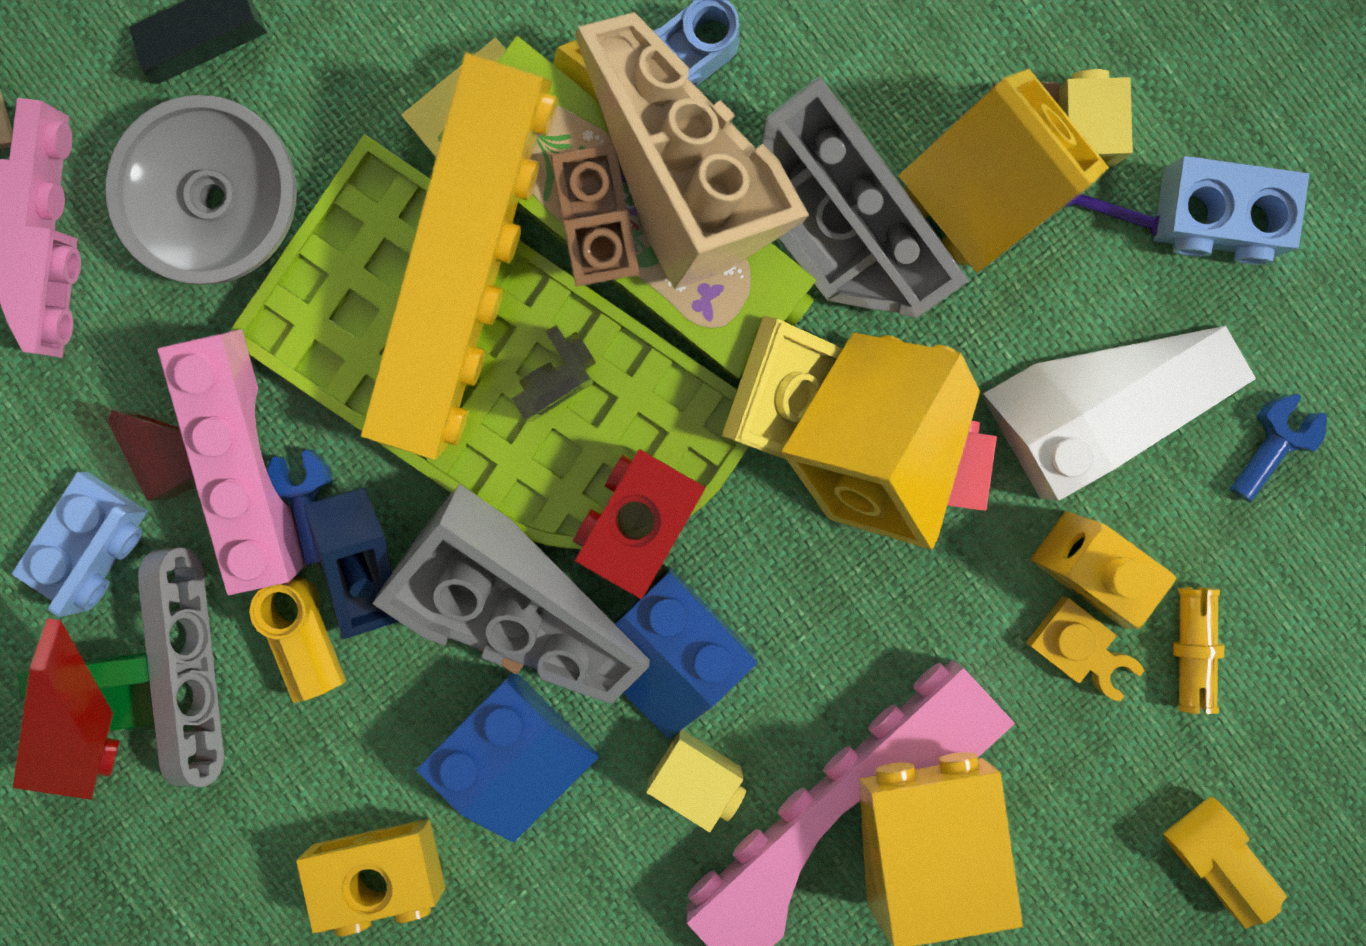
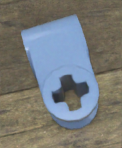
M694 0L669 22L653 31L688 66V79L696 87L724 64L728 63L736 54L740 44L739 17L734 6L728 0ZM711 20L722 22L728 28V34L722 41L715 44L701 42L695 36V33L702 23Z

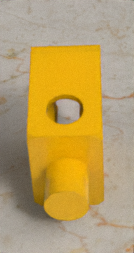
M1068 511L1062 514L1029 559L1125 629L1139 630L1177 578L1173 573L1110 527ZM1082 538L1084 543L1073 556L1067 558L1073 545Z

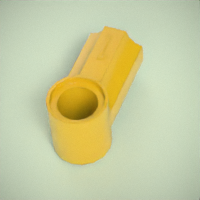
M294 576L287 583L260 589L251 600L249 609L252 624L268 640L293 703L306 701L343 685L347 681L319 613L321 606L320 594L312 582L300 576ZM278 592L288 594L296 602L298 613L295 621L285 620L277 613L274 601Z
M1209 796L1162 833L1166 842L1183 863L1199 879L1203 878L1233 918L1245 929L1257 924L1265 925L1281 912L1282 903L1287 898L1286 894L1246 845L1250 841L1246 832L1214 797Z

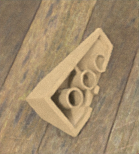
M635 12L577 28L575 37L641 225L674 290L728 271L805 221L809 214L779 160L764 144H761L756 149L731 123L735 115L721 100L713 105L688 79V66Z

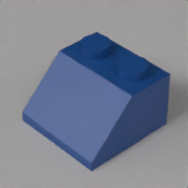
M671 567L648 588L642 599L638 598L613 622L650 659L649 668L623 693L668 739L711 709L758 663L752 649Z
M511 673L425 759L416 771L460 815L514 843L599 758L600 754L519 674Z

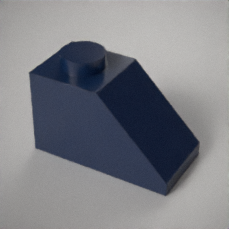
M365 487L305 504L304 509L313 545L342 640L399 622L372 604L391 576L392 570L385 536Z

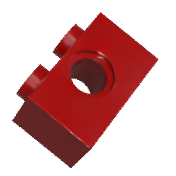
M639 449L634 459L622 454L604 485L605 488L614 492L602 514L593 509L589 511L578 529L573 542L582 547L575 559L577 563L642 599L706 487ZM641 502L651 509L654 515V526L649 534L643 537H631L623 532L618 518L620 510L625 504Z

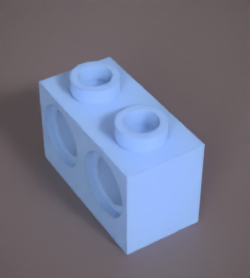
M1183 156L1163 169L1157 216H1160L1157 236H1154L1153 241L1174 244L1173 252L1181 255L1210 256L1212 249L1235 252L1234 261L1252 265L1272 264L1274 257L1299 249L1310 173ZM1190 196L1201 199L1206 205L1208 217L1205 224L1197 222L1190 215L1188 209ZM1253 205L1262 208L1267 215L1268 227L1266 232L1257 229L1251 220V208Z

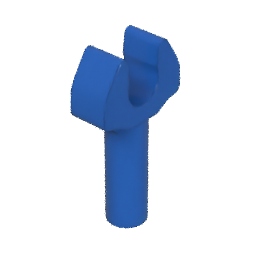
M1299 394L1285 395L1265 404L1258 413L1257 419L1266 430V440L1230 487V491L1244 501L1250 503L1253 501L1289 451L1298 449L1301 451H1316L1324 440L1327 421L1325 413L1310 414L1302 422L1297 432H1293L1289 428L1288 417L1295 410L1301 399Z
M304 450L302 452L306 478L300 485H296L290 480L289 469L284 457H273L267 470L278 496H281L292 505L305 565L318 563L319 561L313 545L304 505L315 502L321 489L332 483L329 466L314 450Z

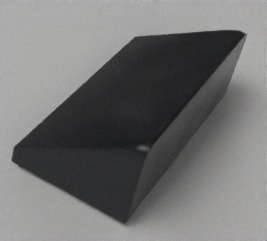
M185 0L129 27L139 65L143 73L157 84L267 33L252 0Z

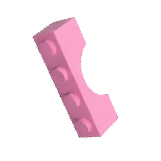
M239 329L158 348L227 596L290 582L305 566L292 509L281 500L275 491L261 454L255 419L258 385L243 330Z

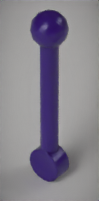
M1081 193L1064 206L1069 207L1075 204L1150 229L1153 237L1157 236L1160 216L1151 217Z

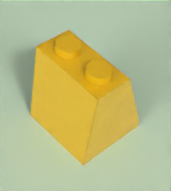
M1026 69L1001 80L898 176L907 186L905 191L925 218L931 216L946 234L943 236L942 241L952 257L963 266L970 264L975 272L978 273L1091 186L1109 167L1032 71Z
M853 332L784 446L782 454L828 520L932 550L939 537L980 390L962 354L944 345L929 347L903 342L891 335L876 337Z
M958 752L947 754L938 759L939 765L915 769L914 764L906 762L886 764L875 769L876 776L859 778L868 909L892 946H918L1023 927L1001 772L983 758L978 759L976 753Z

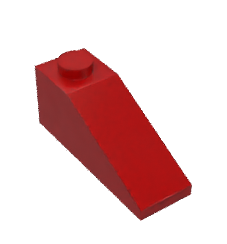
M47 618L30 666L13 788L92 800L98 776L111 777L120 740L108 738L113 712L60 620Z

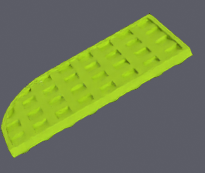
M366 134L359 140L230 330L242 329L249 355L360 431L363 430L431 180ZM520 240L511 263L501 261L494 286L503 288V296L493 325L484 323L477 347L486 350L485 359L475 386L468 384L465 386L460 408L468 410V418L459 444L457 446L449 444L448 448L438 458L433 460L378 442L450 493L461 484L511 519L533 542L569 549H582L581 546L573 542L582 522L591 509L602 514L614 492L605 488L604 485L622 454L634 459L638 450L641 449L704 485L706 489L691 513L692 515L706 505L721 489L749 448L747 445L721 436L737 392L736 388L586 285L576 286L573 276ZM629 502L620 510L619 525L627 535L643 537L652 531L654 515L651 509L644 503Z

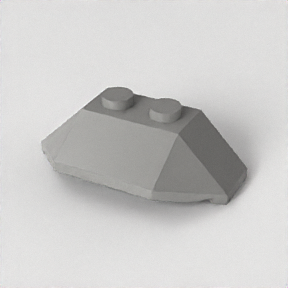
M820 75L766 117L762 144L779 160L809 214L804 222L779 237V239L798 264L817 279L814 284L827 301L874 310L898 312L899 315L918 318L969 281L903 186Z

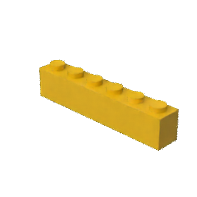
M465 52L361 437L433 460L438 458L448 448L449 444L454 446L459 444L468 418V410L460 408L466 384L475 386L485 359L486 350L477 347L484 323L493 325L503 296V288L494 286L501 261L511 263L520 238L521 226L512 223L519 198L528 201L536 183L539 162L531 160L537 135L547 136L555 117L558 97L549 94L552 81Z

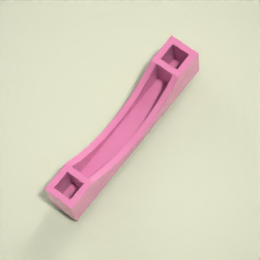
M951 660L945 667L941 663L933 665L915 682L913 688L917 693L902 707L898 708L893 704L883 710L871 722L868 730L872 734L855 750L850 746L843 748L829 760L823 769L827 776L808 792L803 787L793 793L778 810L781 818L764 834L760 829H756L745 837L733 852V856L736 859L718 875L712 870L692 887L687 896L691 900L687 904L688 926L707 946H774L784 937L788 906L800 871L818 841L839 817L860 801L859 778L876 776L875 769L877 767L891 763H912L915 769L939 765L938 759L951 753L972 752L976 753L979 757L1015 723L957 662Z

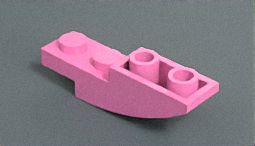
M17 98L9 160L0 159V305L22 352L63 358L64 345L69 342L73 332V316L69 310L72 284L77 281L81 270V257L77 249L78 239L55 230L56 220L61 217L64 210L65 196L61 186L63 161L69 156L72 148V131L68 124L69 116L43 101Z

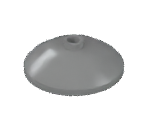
M191 95L165 101L149 109L129 126L112 153L106 175L105 192L112 225L125 248L141 264L161 276L192 285H214L229 282L251 273L273 255L290 228L296 207L297 186L294 167L285 145L276 132L263 119L234 101L208 95ZM216 189H222L224 192L223 203L219 207L211 209L208 204L209 195Z

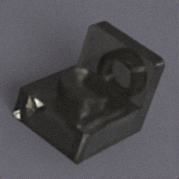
M557 325L546 331L566 364L556 370L551 362L546 363L519 381L524 391L511 399L526 421L534 422L595 383L587 369L595 365L596 361L577 331L568 337L565 336Z

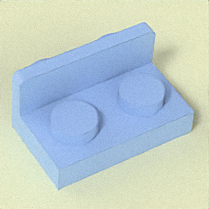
M77 472L12 572V575L50 599L52 603L48 607V611L57 617L89 611L101 600L107 591L109 581L105 577L115 561L125 558L140 540L142 529L138 526L148 511L89 472Z

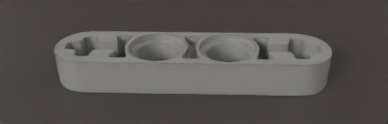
M159 549L150 552L142 560L138 571L159 767L164 779L175 787H206L213 783L221 773L224 764V748L204 573L200 560L189 549ZM174 569L175 581L168 583L167 571ZM179 602L180 609H169V603ZM176 621L183 625L186 632V643L180 653L175 652L170 643V631ZM184 682L189 684L193 693V703L186 714L180 711L177 704V693ZM193 725L194 731H183V726ZM196 754V761L188 765V757Z

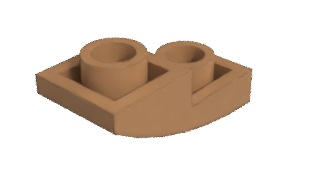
M609 144L552 154V166L575 285L581 286L640 275L629 210L626 207L619 162L614 145Z

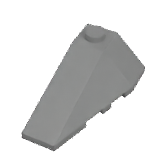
M461 484L455 488L426 523L372 603L427 640L446 645L448 638L483 650L481 658L499 665H501L503 658L537 669L540 678L544 681L612 704L649 668L650 659L511 519Z

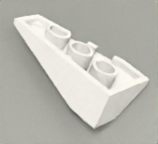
M1226 326L1036 363L985 391L981 396L1040 499L1060 501L1121 466L1256 378Z

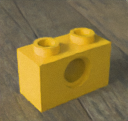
M430 818L315 843L296 860L313 934L334 929L335 936H348L369 928L373 920L394 916L396 923L418 920L431 913V908L436 906L446 889ZM371 869L379 872L386 881L387 890L376 892L369 889L363 883L361 871Z

